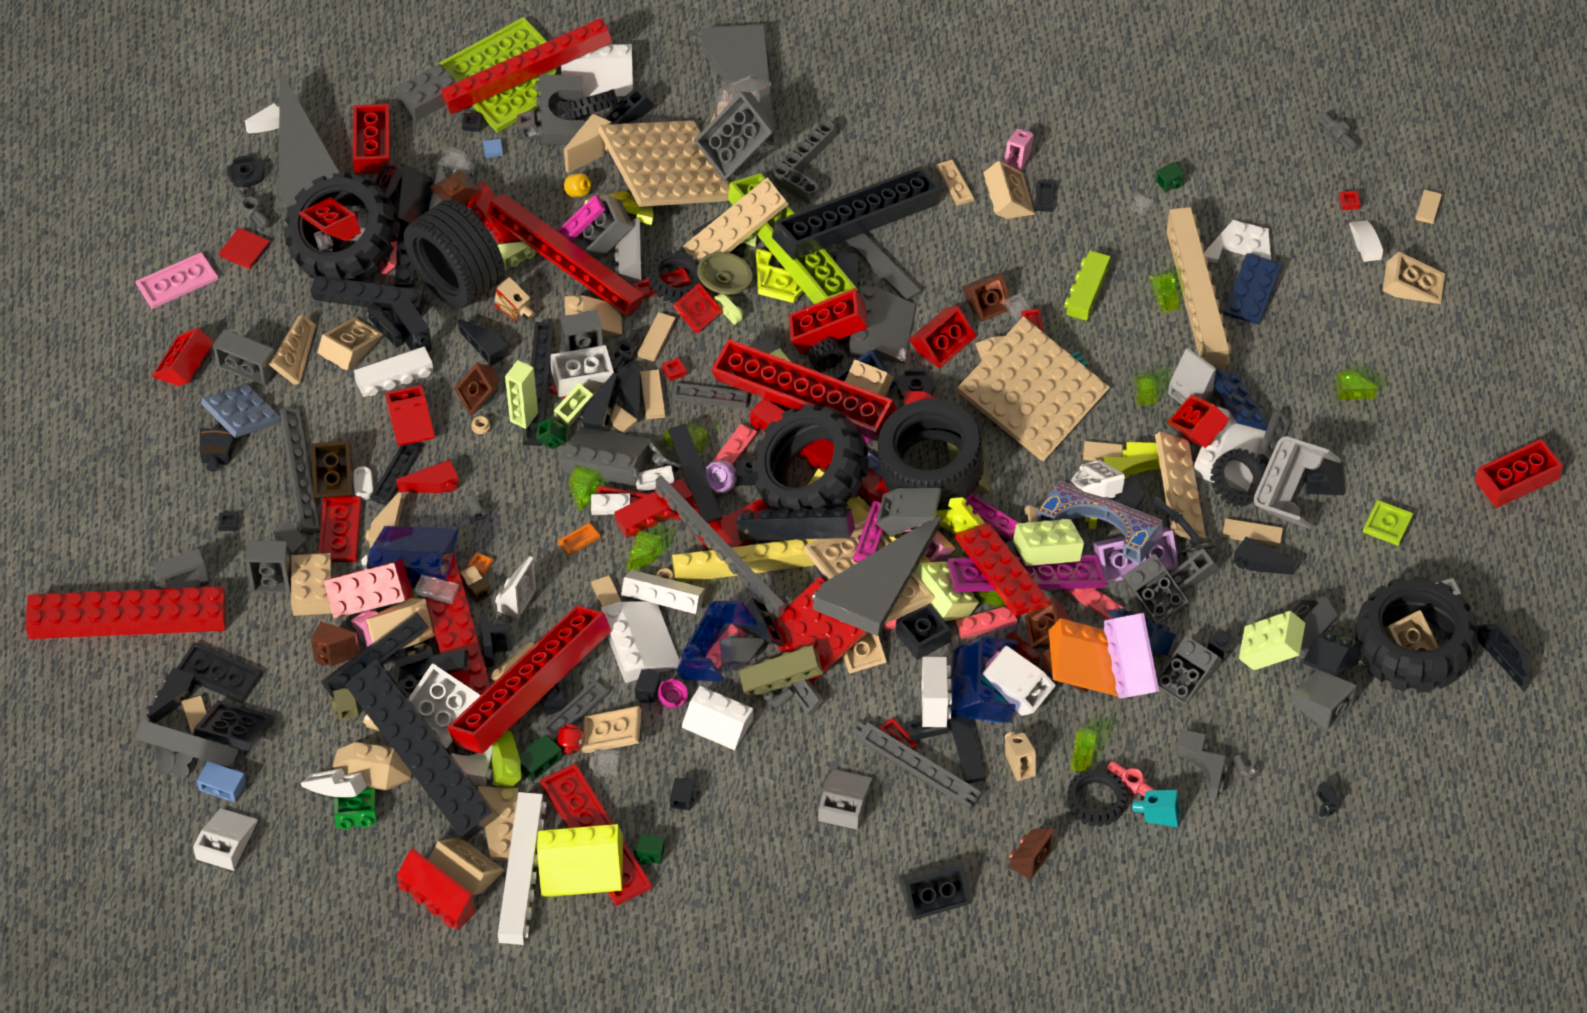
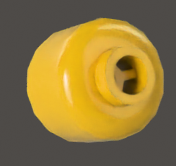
M572 174L566 178L564 189L570 197H583L590 192L591 183L585 174Z

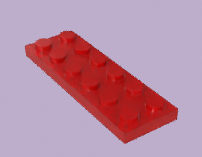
M990 523L956 533L955 539L1015 617L1049 606V599Z

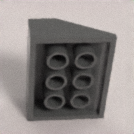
M740 92L693 141L723 180L727 181L774 132L761 104L751 92Z
M861 286L860 296L865 301L868 328L851 335L849 356L861 357L872 349L881 360L905 363L916 304L881 288Z
M581 427L566 444L560 460L563 472L635 486L649 453V444L653 439Z

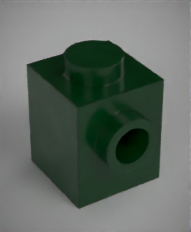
M1172 162L1156 171L1155 181L1166 193L1183 185L1185 173L1181 167Z
M550 417L537 424L536 440L550 449H555L566 443L567 427Z
M640 834L639 842L635 841L634 845L637 861L645 865L652 863L661 864L665 849V838Z

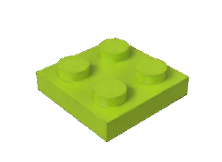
M1377 500L1363 528V533L1399 546L1412 520L1413 513Z

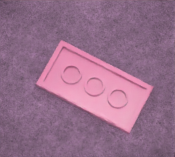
M200 252L137 280L136 285L153 309L218 280V275L204 254Z

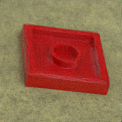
M238 228L220 250L219 256L251 269L269 247L270 241Z
M700 282L672 305L696 334L723 312Z

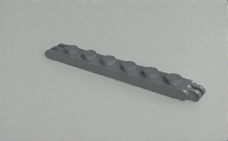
M858 721L855 725L861 730L859 731L856 728L851 730L856 735L855 739L964 807L972 808V805L967 800L973 803L976 802L977 799L971 795L972 793L976 796L981 795L978 789L870 723L866 722L864 725Z

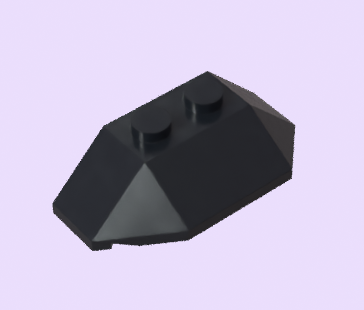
M1478 625V642L1523 691L1527 690L1532 662L1530 652L1523 648L1516 636L1512 635L1503 625Z

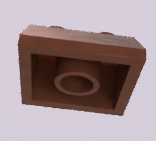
M320 621L310 639L314 661L322 666H334L346 662L360 653L357 633Z
M1051 828L1031 829L1028 835H1024L1019 843V848L1017 850L1014 849L1010 854V869L1031 880L1052 850L1054 830Z

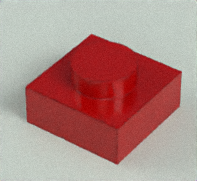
M1358 191L1339 192L1341 210L1360 209Z
M679 357L662 363V369L669 381L687 375V370Z

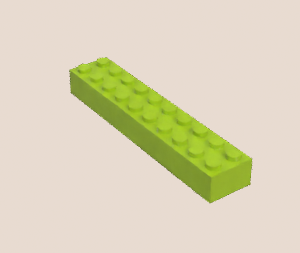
M759 173L730 182L727 199L734 205L766 178ZM788 205L755 231L813 304L856 288L825 249L792 260L772 238L775 221L795 214Z

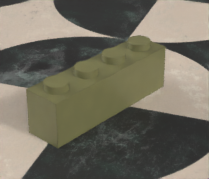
M804 646L798 651L787 652L780 657L766 659L763 663L748 665L744 669L739 670L743 692L749 698L823 674L819 654L813 646Z

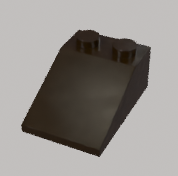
M350 441L312 443L314 499L353 496V462Z

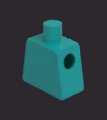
M1148 790L1145 792L1144 800H1133V812L1144 813L1145 822L1178 827L1181 809L1177 790Z

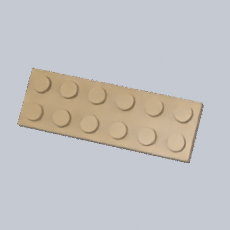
M766 178L682 247L688 255L694 256L693 260L697 259L699 262L710 253H729L789 204L771 181Z
M1158 432L1155 435L1166 503L1170 508H1175L1176 511H1179V514H1183V518L1203 541L1206 539L1189 440ZM1171 518L1169 519L1174 535L1191 539L1178 523L1176 524Z

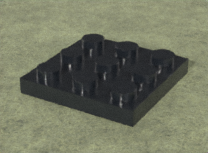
M218 700L196 725L194 735L203 739L220 742L223 745H231L241 750L249 751L273 723L274 715Z

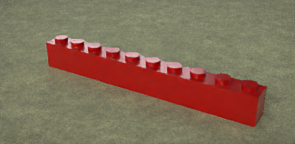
M599 18L440 89L444 104L452 115L540 74L612 43L609 30L602 18Z
M506 194L491 200L486 213L488 217L622 314L628 316L640 307L644 297L642 292Z
M764 398L750 411V423L754 428H760L764 431L772 421L777 423L783 418L782 413L785 411ZM827 439L817 440L803 447L796 456L799 458L803 457L814 468L828 469L833 458L834 444ZM868 467L867 477H862L861 479L863 488L858 496L867 500L871 506L873 501L881 503L883 494L888 493L889 490H887L882 476Z

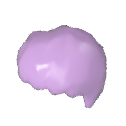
M713 461L705 468V475L714 493H727L734 488L737 482L736 468L729 461Z

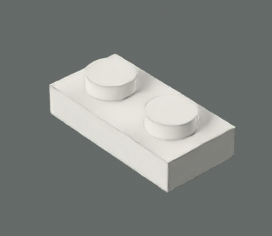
M671 466L640 472L639 478L636 481L638 493L655 489V479L661 475L669 484L674 482Z
M630 493L591 494L592 515L614 514L615 511L630 504Z

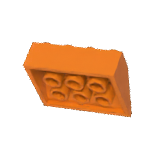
M1060 618L1049 629L1053 680L1118 696L1115 688V676L1112 672L1111 656L1108 652L1107 635L1104 629Z

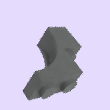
M1182 730L1177 756L1190 760L1202 770L1208 781L1209 797L1217 799L1218 792L1222 793L1224 781H1221V776H1226L1228 764H1224L1225 756L1206 752L1208 743L1204 742L1206 734Z

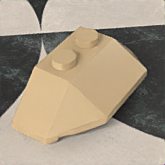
M358 742L338 749L332 766L334 770L342 768L345 775L361 773L368 788L388 790L408 782L412 777L411 771L393 748Z

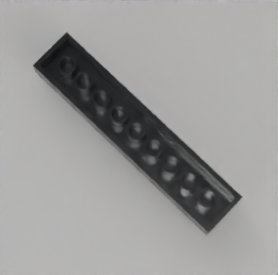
M920 166L775 221L772 238L792 260L936 206L939 203L942 188Z
M374 660L345 684L461 838L468 841L498 817L495 810L380 662Z

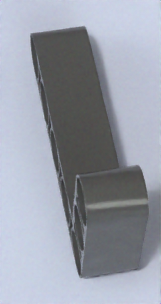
M825 120L820 122L774 166V183L806 203L817 201L818 184L800 172L833 141L834 124L831 121Z
M141 719L134 737L137 740L233 769L240 750Z

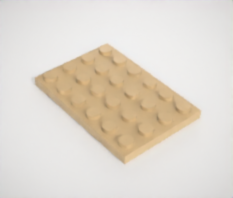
M867 519L854 524L855 530L850 538L819 539L805 545L804 552L827 580L859 562L853 560ZM883 535L877 551L890 544ZM913 573L885 624L933 602L935 597L915 573Z

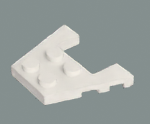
M1232 220L1203 255L1207 256L1208 261L1218 263L1222 250L1243 255L1249 253L1271 260L1268 229Z

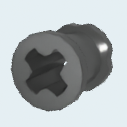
M477 495L470 497L465 503L467 508H470L473 521L486 518L488 515L487 510L482 505L483 500L481 496Z

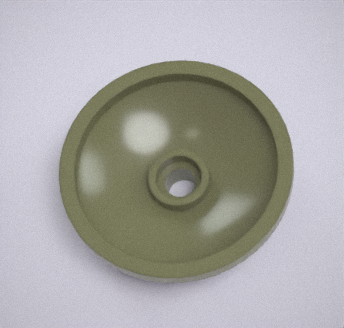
M710 253L704 256L698 264L697 274L700 281L710 290L720 294L740 293L749 287L752 280V271L749 265L743 259L731 253Z

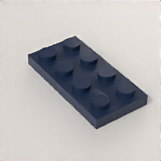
M1247 253L1224 310V315L1259 325L1282 263Z
M1221 368L1216 369L1214 386L1237 424L1264 431L1268 424L1264 419V415L1257 408V403L1249 395V390L1243 385L1241 377L1235 372H1227Z

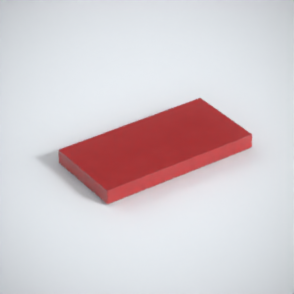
M362 497L323 498L318 554L330 553L332 562H357Z
M762 499L722 517V520L710 523L709 525L731 548L747 546L757 540L740 541L736 519L741 511L747 509L752 511L769 509ZM700 535L697 536L707 551L713 550L712 548L709 549L705 545L704 540L701 538Z

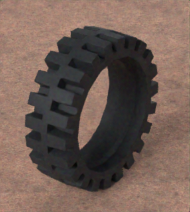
M614 89L566 103L564 107L569 120L618 105V100Z
M668 251L667 255L662 253L661 257H656L649 274L650 287L653 288L652 291L657 293L659 298L664 296V301L667 302L668 299H671L670 303H674L675 300L681 299L699 282L703 286L697 274L699 261L697 259L693 260L694 256L689 255L687 257L685 252L680 255L679 251H675V254L672 251ZM671 266L685 268V270L693 275L694 283L689 287L674 288L661 280L659 272Z
M1242 448L1232 449L1222 454L1213 463V468L1210 472L1213 475L1210 476V481H1214L1211 485L1213 488L1217 487L1218 490L1215 493L1217 495L1221 494L1220 499L1222 501L1227 499V504L1233 503V506L1242 507L1254 502V495L1265 472L1263 471V468H1265L1264 463L1259 464L1261 459L1259 457L1255 459V453L1249 454V450L1245 449L1242 451ZM1232 460L1239 461L1250 470L1254 486L1249 494H1239L1228 485L1224 472L1228 462Z
M1089 768L1087 773L1083 770L1079 775L1076 774L1073 780L1070 781L1067 791V806L1070 809L1071 815H1075V819L1078 821L1081 819V823L1085 825L1088 822L1089 826L1094 827V824L1102 827L1104 823L1107 826L1110 825L1111 821L1113 823L1116 822L1118 817L1122 816L1127 802V790L1125 789L1124 782L1121 783V778L1119 776L1115 778L1116 774L1113 772L1108 774L1107 769L1100 772V768H1095V772L1092 771V768ZM1102 783L1114 791L1116 803L1106 811H1090L1078 802L1077 793L1086 784Z

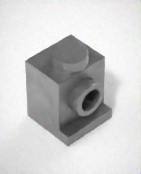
M534 109L517 115L518 130L524 140L537 137L539 122H537V115Z

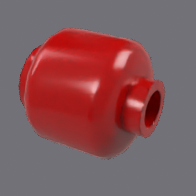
M565 724V727L559 729L556 744L562 748V753L573 754L574 751L581 750L584 733L580 730L581 727Z

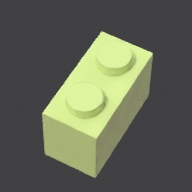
M578 383L554 410L555 417L567 427H570L581 415L582 411L585 410V406L593 397V394Z

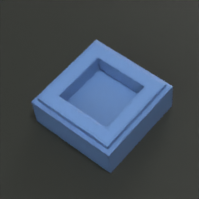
M501 139L483 141L485 158L503 156Z

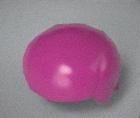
M674 678L662 681L658 690L660 702L663 706L672 709L682 706L688 698L687 687L683 682Z

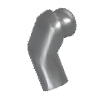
M1241 755L1233 757L1232 760L1240 775L1250 779L1257 777L1259 773L1258 766L1251 765L1249 767L1245 765Z

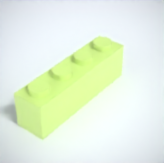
M517 360L505 376L510 422L527 429L538 414L534 368L528 363Z

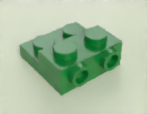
M366 788L354 797H334L336 828L348 830L356 826L368 828L371 825H377L375 788Z

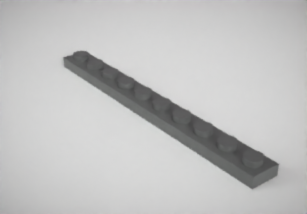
M662 475L655 479V491L658 496L663 497L669 507L679 513L681 520L684 523H688L697 536H701L705 545L709 549L712 548L716 552L718 559L724 561L728 565L729 570L740 577L742 584L753 591L756 599L762 600L770 613H774L778 618L784 614V603Z

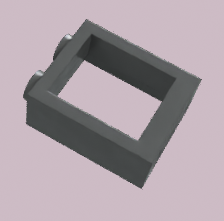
M199 549L154 563L155 571L152 574L156 589L196 588L209 584L205 563ZM195 569V572H192V573H189V574H186V575H183V576H180V577H177V578H175V579H172V580H169V581H166V582H165V579H168V578H171V577H174V576H177V575H180V574H183V573H186V572H189V571Z

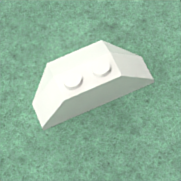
M1096 460L1082 464L1071 482L1084 492L1109 499L1116 497L1118 493H1122L1125 477L1123 473L1103 461Z

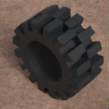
M824 338L822 342L819 340L818 344H814L808 353L810 362L815 370L819 372L821 370L825 371L828 368L831 369L832 366L836 367V363H840L841 359L844 358V352L835 338H828V340Z

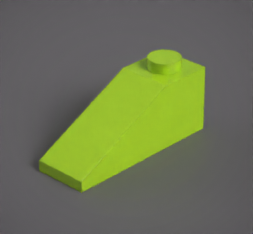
M506 731L501 738L492 744V777L494 786L512 788L521 779L520 757L511 731Z

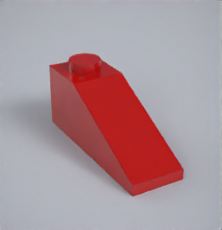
M450 460L396 479L399 492L444 493L452 492L459 487L458 475Z

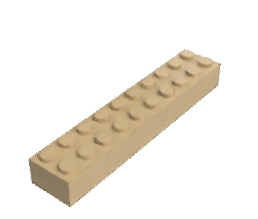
M1191 207L1170 209L1166 232L1198 354L1207 363H1211L1214 368H1221L1226 371L1227 365L1230 363L1228 354H1231V345L1226 340L1227 330L1222 326L1223 315L1222 313L1219 314L1218 311L1220 308L1219 300L1215 299V286L1211 285L1212 275L1211 271L1207 270L1208 259L1207 256L1203 255L1204 244L1199 240L1200 230L1196 228V215L1192 214Z

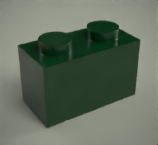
M546 734L534 740L532 745L526 750L518 753L521 762V772L531 782L562 759L561 748Z

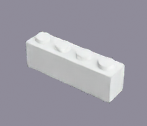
M425 347L354 370L355 381L363 397L374 396L380 391L391 390L395 386L409 384L415 379L428 377L430 374H433V364Z
M630 570L624 577L621 595L696 614L702 606L705 588Z

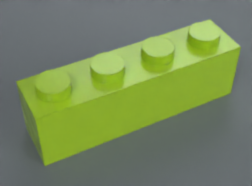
M1089 250L1087 257H1083L1081 263L1082 270H1078L1075 278L1077 282L1072 284L1070 289L1071 296L1070 298L1067 297L1065 301L1066 315L1088 321L1109 269L1110 256Z

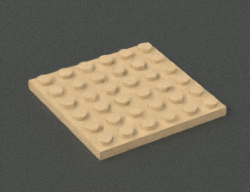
M694 120L599 126L598 132L639 207L729 201L727 199L730 187L728 180H723L693 141L701 133Z
M1023 316L958 386L956 391L1044 462L1110 387Z

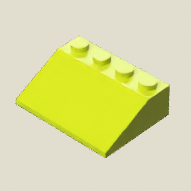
M618 824L538 831L537 852L542 897L622 891L623 833Z

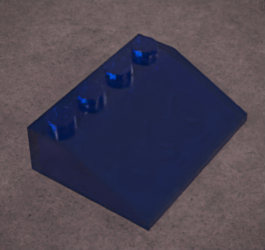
M384 526L370 549L366 566L369 568L402 559L408 579L447 581L459 530L452 528Z

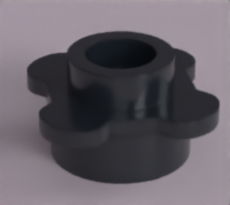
M740 243L729 253L742 258L745 256L744 251L747 249V245Z

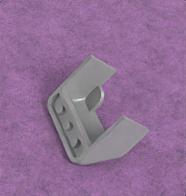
M1282 437L1276 444L1254 495L1255 505L1287 522L1312 530L1313 526L1299 516V507L1290 501L1305 468L1317 469L1324 458L1338 463L1341 462V459L1328 449L1291 437Z

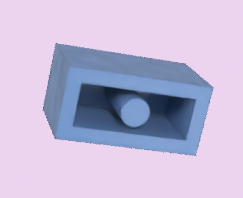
M207 761L197 779V784L200 791L236 802L246 781L244 773Z

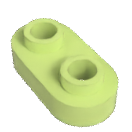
M719 294L714 297L723 313L734 325L742 321V310L732 303L728 295Z

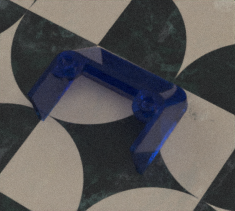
M718 600L709 604L681 653L677 667V673L681 679L724 681L725 678L711 658L705 657L724 624L756 625L757 621L743 601Z
M985 636L961 645L954 650L951 674L952 702L950 705L953 714L972 719L1009 723L1016 704L996 701L994 689L981 685L982 657L992 658L998 651L1001 652L1005 646L1015 651L1018 641Z

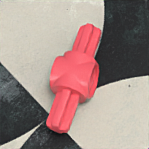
M1115 761L1110 762L1108 765V772H1113L1116 774V777L1119 776L1121 778V783L1124 782L1128 793L1136 795L1140 793L1145 797L1146 791L1155 790L1146 784L1147 780L1143 778L1140 770L1134 768L1126 770Z

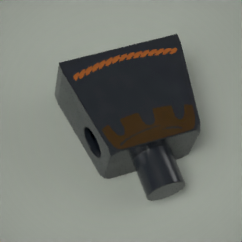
M200 428L201 462L207 463V470L215 472L218 470L219 464L229 463L238 441L237 437L235 438L225 429Z

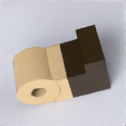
M475 566L459 572L462 583L476 603L491 596V585L482 578ZM485 591L483 595L478 596L479 593Z

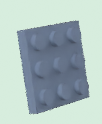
M248 384L203 397L201 404L235 438L276 425L281 419Z

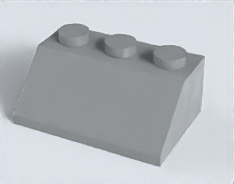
M640 218L631 221L634 227L615 244V249H619V252H615V263H619V266H615V274L629 284L642 281Z

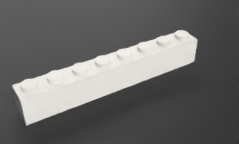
M518 792L498 929L499 943L524 945V938L529 937V926L526 924L527 920H531L532 908L529 907V903L534 901V890H531L532 884H536L537 872H534V867L539 865L538 854H536L538 831L544 830V819H541L542 814H546L547 803L543 802V794Z

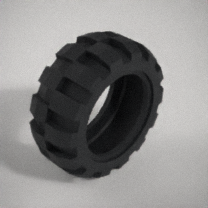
M333 173V178L327 179L326 176H322L313 180L312 187L308 190L302 188L295 196L297 203L294 207L289 206L285 222L289 225L284 228L285 244L289 247V254L311 278H314L315 275L360 282L359 277L365 274L368 277L372 276L380 270L377 265L382 260L387 262L394 249L390 243L397 240L398 224L395 222L397 214L392 203L379 186H375L370 179L361 175H354L352 177L350 173ZM331 197L343 206L365 208L367 210V224L362 236L349 248L339 252H323L317 250L315 246L316 234L313 230L315 226L302 218L299 212Z
M805 405L801 411L797 408H792L782 413L783 418L777 423L772 421L765 428L764 431L767 434L763 440L758 439L754 449V456L757 457V460L752 461L753 479L756 481V489L761 498L774 510L783 508L789 510H798L800 508L817 509L820 507L826 509H834L836 507L847 508L849 506L847 501L852 496L857 497L863 488L861 479L862 477H867L869 459L865 457L868 455V447L865 438L859 433V429L840 411L831 407ZM822 439L833 440V458L826 472L817 481L805 487H788V469L795 455L811 442Z
M1415 576L1414 580L1406 581L1404 577L1394 579L1388 583L1387 588L1383 585L1380 586L1362 604L1358 614L1355 640L1360 642L1359 656L1365 667L1370 666L1369 671L1382 683L1387 680L1392 683V688L1406 691V688L1416 689L1417 693L1431 692L1434 686L1442 689L1455 682L1457 677L1462 676L1471 665L1478 641L1476 616L1473 611H1470L1471 607L1460 593L1458 595L1453 594L1452 587L1441 581L1435 584L1428 582L1429 578L1418 576ZM1421 610L1425 620L1438 626L1446 634L1449 641L1434 650L1414 651L1396 644L1389 638L1383 627Z

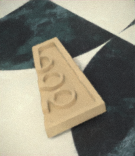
M301 315L296 319L269 364L292 384L296 385L301 381L316 324L305 315Z
M478 786V790L498 814V817L485 827L490 859L508 861L518 788Z

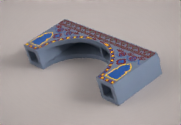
M1059 481L1038 509V522L1091 517L1113 524L1125 536L1123 557L1137 563L1143 561L1162 535L1161 519L1105 497L1084 492L1078 487L1063 481Z

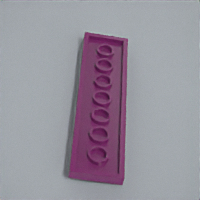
M1081 555L1080 561L1032 566H1025L1022 558L1016 557L1041 590L1106 587L1107 582L1098 555ZM948 558L947 566L955 592L995 591L971 558Z

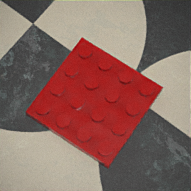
M820 576L784 609L782 616L779 618L775 617L774 621L785 643L784 647L776 645L779 650L784 654L798 651L804 646H813L819 654L824 673L867 632L813 610L814 601H812V596L815 590H819L821 585L826 582ZM821 675L809 678L808 680L812 684Z

